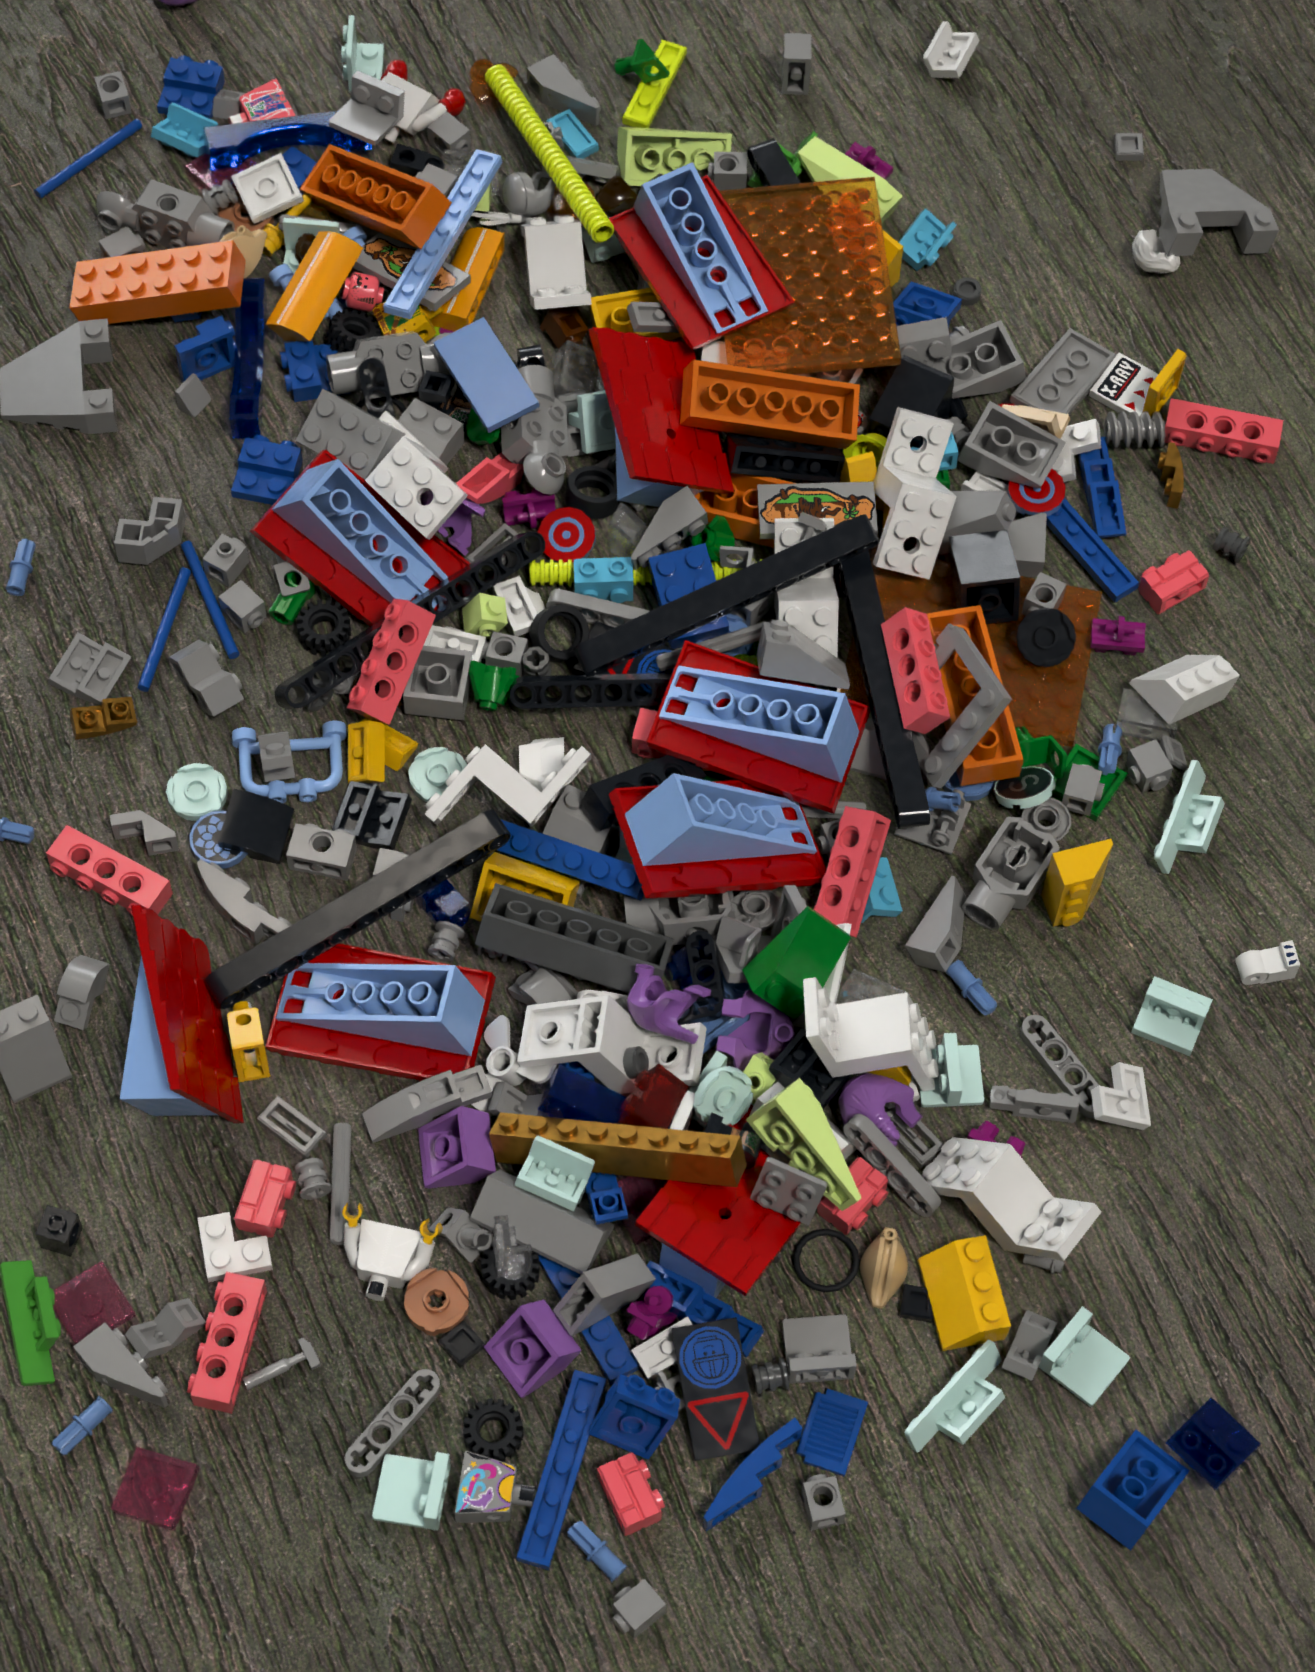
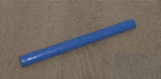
M134 119L34 189L36 196L39 199L43 198L143 128L140 120Z
M185 541L181 544L183 553L229 659H235L240 653L191 541Z
M180 568L137 686L143 692H148L191 575V571L188 568Z

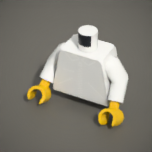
M348 1202L343 1207V1217L348 1221L345 1223L344 1248L350 1266L357 1270L358 1279L369 1282L365 1294L366 1297L375 1301H383L388 1286L402 1289L407 1281H410L416 1274L429 1266L435 1246L433 1238L442 1232L443 1226L441 1223L436 1225L434 1233L429 1232L427 1229L429 1218L421 1223L420 1231L362 1219L360 1224L358 1220L363 1214L362 1204H358V1215L356 1216L348 1213Z

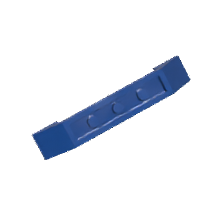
M578 1061L559 1063L558 1070L568 1119L603 1122L595 1093L594 1075ZM592 1172L585 1191L590 1212L596 1225L627 1219L628 1212L622 1188L618 1186L616 1175Z

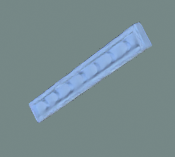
M475 150L447 197L452 202L422 249L417 248L383 305L384 313L411 319L501 166V155Z

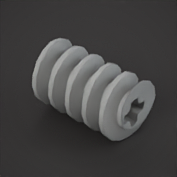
M1135 411L1130 413L1129 418L1125 412H1120L1117 419L1114 412H1108L1104 423V437H1106L1107 445L1109 440H1112L1115 448H1118L1120 440H1124L1126 448L1130 447L1132 440H1135L1138 448H1141L1143 440H1147L1149 448H1152L1154 440H1158L1160 448H1163L1165 443V421L1158 411H1155L1151 418L1149 413L1144 411L1140 419Z

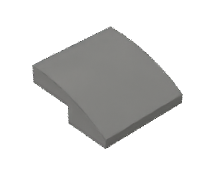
M77 632L49 677L48 684L85 701L101 705L102 699H107L129 663L131 656L106 642L102 646Z

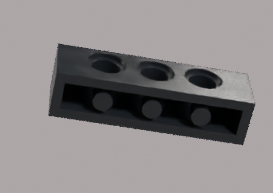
M726 434L723 453H726L730 473L828 483L840 482L845 460L843 453L834 447Z
M666 755L590 785L581 803L600 831L609 827L618 828L620 825L609 797V793L615 788L660 785L673 773L702 780L705 779L706 774L695 763Z

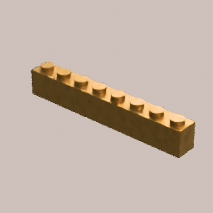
M502 1112L498 1115L489 1132L496 1162L524 1165L535 1137L540 1136L593 1159L595 1164L592 1172L737 1187L747 1166L741 1136Z

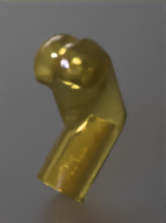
M310 203L301 213L314 219L332 221L329 210L314 203Z

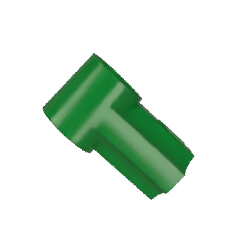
M296 572L287 573L285 584L289 587L298 586L296 583L301 581V576ZM309 580V591L283 597L280 591L269 610V615L278 623L285 626L292 625L305 602L314 596L316 591L315 584Z

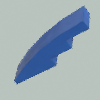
M1100 437V449L1078 454L1091 520L1095 533L1099 538L1126 536L1118 480H1115L1112 458H1109L1106 437Z
M649 1261L647 1267L656 1280L647 1291L654 1286H664L671 1291L673 1305L668 1313L673 1312L679 1320L688 1316L693 1325L737 1317L743 1355L747 1358L764 1333L761 1325L735 1313L731 1305L705 1293L702 1286L657 1263Z
M793 1418L762 1442L739 1465L722 1486L703 1517V1528L706 1532L762 1495L763 1485L760 1480L781 1467L783 1456L780 1451L801 1438L803 1428L796 1418Z

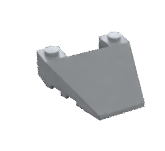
M1212 169L1161 171V208L1159 210L1161 226L1159 228V237L1167 256L1172 254L1175 256H1193L1203 235L1201 227L1232 226L1243 254L1269 252L1279 232L1269 208Z
M108 318L78 321L1 367L0 404L2 419L37 425L38 422L46 423L62 430L64 427L79 429L80 433L85 434L118 432L117 411L112 388L85 391L84 364L113 362L112 337Z

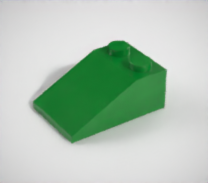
M807 906L742 971L753 993L795 1020L805 1011L803 979L816 977L823 988L851 937L844 930Z

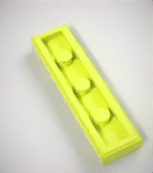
M665 40L661 41L655 52V57L669 71V77L648 83H643L641 80L622 117V124L635 128L650 127L687 54V47ZM653 66L651 73H658L659 70Z

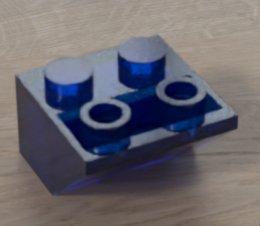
M1212 1397L1166 1441V1444L1214 1490H1217L1233 1478L1254 1457L1261 1445L1256 1438Z

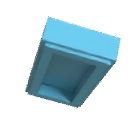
M570 109L546 120L547 123L552 122L554 129L557 127L561 128L563 147L571 157L583 159L599 151V144Z

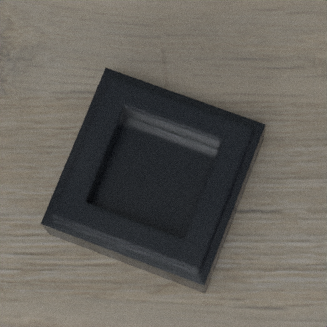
M904 1284L899 1318L932 1323L933 1311L930 1299L928 1300L926 1287Z
M464 1320L439 1340V1345L460 1368L485 1346L481 1338Z

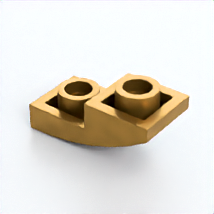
M1169 442L1167 452L1160 453L1157 469L1162 470L1160 481L1166 482L1164 494L1169 495L1167 507L1178 509L1184 487L1183 464L1176 444Z
M132 697L102 699L99 706L77 707L70 710L75 740L103 736L137 725Z

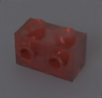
M657 1064L649 1071L644 1069L634 1081L636 1086L634 1092L625 1099L621 1106V1109L624 1111L618 1123L667 1129L689 1086L660 1064Z

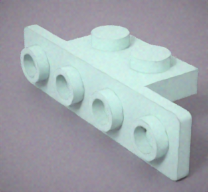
M1191 760L1188 770L1183 774L1179 794L1174 797L1172 812L1169 819L1164 823V833L1160 843L1154 849V860L1163 874L1170 873L1178 850L1198 853L1207 852L1225 804L1222 797L1199 795L1206 775L1198 760Z
M988 1339L978 1348L960 1371H957L952 1376L950 1382L940 1393L931 1399L929 1405L919 1416L910 1422L904 1434L912 1450L918 1453L938 1431L943 1432L963 1445L1005 1399L1001 1389L985 1380L1001 1362V1356L993 1341Z

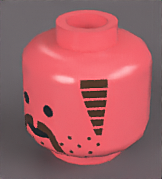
M353 272L343 283L341 299L345 300V304L349 308L370 312L374 309L375 304H381L384 288L379 287V279L376 276Z

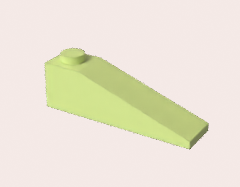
M618 127L617 158L621 177L629 186H642V184L650 181L659 173L664 175L692 162L697 171L708 169V163H714V152H731L732 134Z
M816 136L797 153V157L810 179L821 190L826 205L829 204L832 210H834L842 198H845L875 224L880 226L895 211L903 197L884 178Z
M800 1078L785 1087L745 1119L772 1151L779 1149L791 1159L788 1165L826 1181L828 1185L823 1195L841 1211L861 1199V1195L820 1102L816 1099L810 1087L805 1085Z

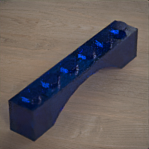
M339 110L203 127L204 149L211 170L238 167L247 159L261 152L283 146L315 145L328 147L331 144L346 151L355 152L371 150L373 145L329 126V120Z
M244 278L240 307H235V343L237 348H235L234 378L230 395L229 413L232 438H253L255 435H261L267 314V294L264 278Z

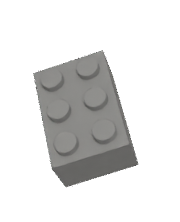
M322 389L296 441L317 453L326 449L361 478L366 479L397 442L405 436V433L336 394Z

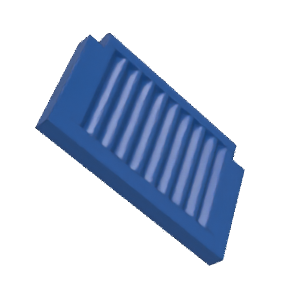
M828 1388L826 1394L816 1392L796 1454L805 1457L803 1463L845 1477L868 1402Z

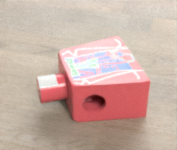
M277 79L271 80L240 96L241 113L228 117L234 133L248 128L253 140L257 142L298 133L296 115Z

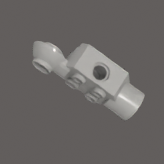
M152 179L147 183L134 204L121 194L110 191H103L97 195L96 207L99 213L97 219L103 227L111 231H118L120 228L128 226L136 230L148 242L170 249L219 242L227 233L235 231L234 222L214 215L202 197Z
M414 331L358 339L353 351L326 355V366L331 391L336 395L355 391L363 392L359 366L361 361L369 356H375L383 361L391 395L418 391L426 370L451 375L434 348L433 343L451 333L437 335L429 344H426ZM368 363V368L364 370V373H370L372 384L366 383L367 388L375 384L384 385L383 380L377 383L376 372L380 370V367H374L373 363ZM376 390L371 393L370 399L385 397L386 395L383 391Z
M527 365L521 367L518 371L537 398L539 408L501 427L502 454L510 462L523 464L525 475L529 483L536 490L543 494L553 495L558 493L563 485L564 472L566 471V464L563 459L569 455L567 409L554 396L552 371L541 365Z
M1049 798L1040 805L1024 809L1021 817H1006L975 864L972 879L976 886L962 905L963 911L971 920L989 930H998L1012 908L1026 909L1046 878L1052 853L1059 852L1060 847L1057 841L1061 840L1071 827V815L1063 803ZM1048 820L1052 825L1045 827L1039 821Z
M743 890L736 896H733V891H727L722 894H691L688 897L645 898L643 895L641 901L624 895L626 924L673 938L672 946L686 944L688 937L698 930L706 931L711 936H717L721 919L724 916L739 921L746 917H751V921L755 918L760 924V929L765 931L774 924L780 902L779 897L771 890Z

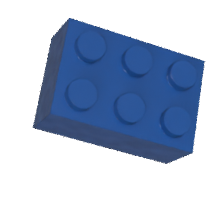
M706 543L648 558V570L659 607L716 581ZM723 616L669 641L670 648L677 649L683 647L685 640L696 644L698 641H705L727 634L729 631L727 616Z

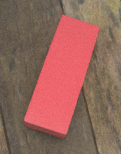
M501 452L492 460L486 457L456 484L468 494L466 498L477 504L492 502L504 496L506 492H510L521 483L524 472L523 464L510 462Z

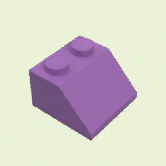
M459 1106L418 1128L425 1188L472 1184L496 1172L494 1151L489 1137L491 1130L489 1113Z
M545 1300L521 1305L484 1346L485 1350L521 1398L528 1396L564 1371L582 1351Z

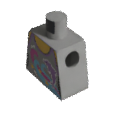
M465 1451L455 1507L456 1523L510 1521L513 1504L532 1507L535 1486L516 1484V1466Z

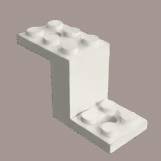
M570 214L554 216V221L546 222V219L543 217L526 218V224H520L521 235L525 241L530 305L535 310L592 305L591 293L586 289L581 222L574 219V216Z
M897 407L874 479L875 494L890 507L873 560V564L876 567L930 579L957 497L936 479L954 425L950 420ZM916 436H922L923 445L921 448L912 450L910 448L911 440ZM909 537H916V546L910 551H905L903 548L904 541Z
M385 410L379 419L405 433V436L397 442L365 481L425 538L430 540L466 499L468 494L445 474L449 468L394 416ZM431 490L433 493L432 502L428 505H422L420 501L422 494Z
M774 518V554L800 543L805 536L808 525L798 522L799 518ZM819 518L828 526L827 530L834 527V518ZM815 528L812 537L824 531ZM832 566L797 582V584L795 583L776 592L774 609L776 620L787 622L789 626H793L837 657L839 600L833 579Z
M486 744L481 749L476 746L465 759L468 763L461 772L456 769L446 780L445 784L448 786L441 795L436 792L426 803L425 807L428 810L425 815L434 824L438 825L477 780L528 825L533 827L564 791L567 784H570L591 760V753L582 746L577 751L572 748L561 761L563 768L557 774L552 771L541 784L544 790L540 792Z
M816 977L803 979L806 1038L832 1078L907 1065L923 1092L935 1090L934 1078L939 1076L936 1059L932 1057V1049H936V1037L933 1030L929 1031L926 1017H921L918 1003H913L907 992L836 1004L830 1001L827 989L821 987Z
M609 995L527 1005L517 1062L525 1068L578 1061L615 1094L616 1092L624 1094L699 1085L707 1028L701 1022L681 1025L699 1036L695 1044L646 1030L639 1026L634 1018ZM557 1028L556 1034L547 1039L548 1034ZM640 1046L647 1053L649 1069L644 1078L630 1079L624 1070L623 1055L627 1048ZM677 1051L675 1059L666 1063L667 1058Z
M952 1137L943 1144L941 1152L932 1163L924 1168L922 1177L938 1195L961 1198L1004 1251L1065 1261L1101 1213L1095 1203L1053 1197L1011 1144Z

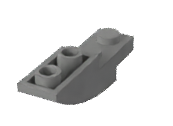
M199 859L197 862L199 877L211 903L229 925L243 937L257 945L263 936L269 939L292 925L282 917L275 918L268 913L264 906L253 902L250 886L244 880L238 877L233 879L225 874V871L219 865L213 862L208 864Z
M482 1065L455 1074L448 1070L387 1097L363 1112L362 1117L371 1141L375 1143L419 1128L433 1121V1117L450 1112L459 1106H467L492 1097V1091Z

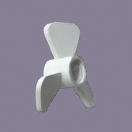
M498 1016L485 1029L484 1039L492 1049L486 1061V1067L489 1071L486 1074V1078L490 1085L492 1096L497 1082L506 1081L512 1086H517L526 1078L538 1084L545 1083L551 1078L557 1064L523 1068L517 1062L518 1054L510 1049V1021L506 1016ZM492 1097L471 1104L479 1111L487 1112L489 1116H494L488 1111Z

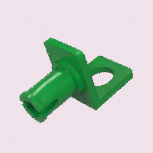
M638 39L633 55L617 58L614 63L615 70L619 76L635 72L643 83L669 77V71L655 57V53L643 39ZM653 66L659 70L658 73H651Z
M1021 726V730L1019 727L1015 728L1024 759L1022 767L1047 763L1058 778H1063L1067 753L1052 735L1033 738L1026 727ZM1055 751L1059 758V765L1055 761Z

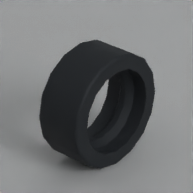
M584 466L574 470L569 475L566 487L565 500L567 506L582 510L590 519H603L612 515L617 510L619 501H617V476L613 472L597 466ZM593 487L606 492L608 496L594 498L581 493L579 489Z
M564 604L542 610L535 616L530 628L532 646L541 647L548 653L549 661L557 663L576 658L573 649L582 642L589 640L590 634L587 620L583 614L573 606ZM552 617H565L573 626L575 633L574 642L567 650H555L546 641L545 625Z

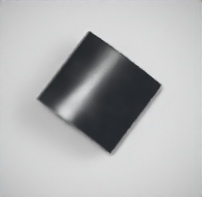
M350 781L332 831L341 829L355 835L356 844L375 849L394 850L412 799L407 793L381 791L377 784Z
M233 789L218 840L219 847L247 852L251 859L280 864L295 812L294 808L265 796Z
M803 1028L769 1067V1071L783 1087H787L800 1078L813 1091L822 1109L826 1107L851 1077V1075L832 1078L806 1038V1030Z

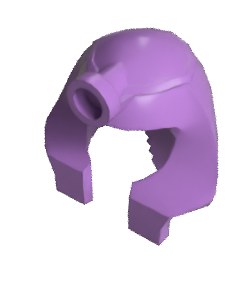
M428 490L422 494L420 499L422 505H428L432 502V491ZM468 498L459 505L437 531L446 538L448 531L445 529L453 527L454 535L448 538L449 544L464 556L469 552L466 548L471 545V513L483 517L485 514V509Z
M636 964V982L630 989L627 997L628 1011L635 1022L646 1030L695 1044L699 1036L678 1025L677 1022L699 996L703 998L710 996L711 989L698 984L688 986L683 991L677 989L667 991L660 976L653 975V966Z
M746 990L743 997L739 999H724L722 1007L723 1016L745 1018L746 1015L750 1014L749 1021L742 1024L728 1036L718 1035L716 1051L726 1053L732 1057L734 1067L740 1070H745L753 1055L763 1052L775 1060L795 1037L790 1017L753 993L752 990Z
M869 1073L858 1075L848 1080L840 1092L838 1104L844 1126L854 1114H863L878 1127L895 1147L898 1144L896 1141L899 1140L900 1134L887 1112H885L884 1105L888 1102H894L896 1114L910 1128H913L923 1117L917 1111L913 1102V1089L885 1076Z

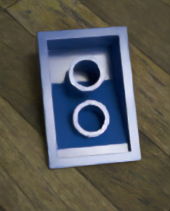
M1135 1430L1092 1485L1076 1509L1131 1551L1190 1470L1138 1430Z

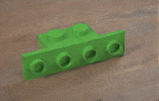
M32 1260L2 1262L0 1264V1276L21 1385L53 1384L55 1378L49 1350L61 1333L60 1321L58 1318H55L53 1309L55 1303L54 1291L52 1288H49L47 1276L35 1277Z

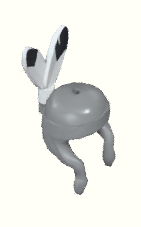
M539 171L532 178L526 172H513L505 178L502 189L504 204L510 212L507 214L491 211H474L471 216L481 218L479 224L482 225L526 223V218L547 211L553 197L555 183L550 179L544 189L537 191L541 177H550L547 171Z

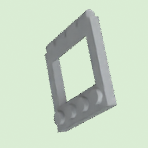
M950 623L947 624L937 637L936 642L938 645L934 644L939 670L953 652L956 651L981 689L933 750L921 733L911 731L919 766L932 786L941 789L1012 701V698L964 628Z

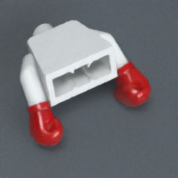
M391 61L381 76V81L405 91L404 117L389 131L384 139L394 144L401 130L414 136L446 112L450 113L453 117L458 116L465 107L464 94L457 88H451L445 93L443 99L439 100L433 94L407 81L408 67L404 61Z

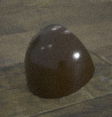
M616 175L602 187L596 201L604 213L612 217L633 208L638 195L621 176Z

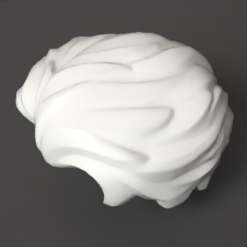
M1141 230L1137 233L1132 244V252L1135 263L1147 272L1171 273L1179 268L1180 256L1166 255L1161 239L1156 235V230Z

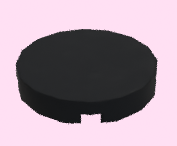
M1045 607L1033 610L1023 618L1018 626L1016 639L1018 649L1026 660L1034 665L1050 667L1060 664L1069 657L1074 649L1076 633L1074 625L1067 615L1057 609Z

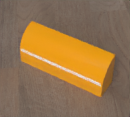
M481 227L470 228L464 233L451 265L470 274L471 283L442 305L444 312L430 319L433 326L455 332L473 323L504 253V233Z
M319 231L267 320L266 325L285 341H311L361 254L363 247L339 233Z

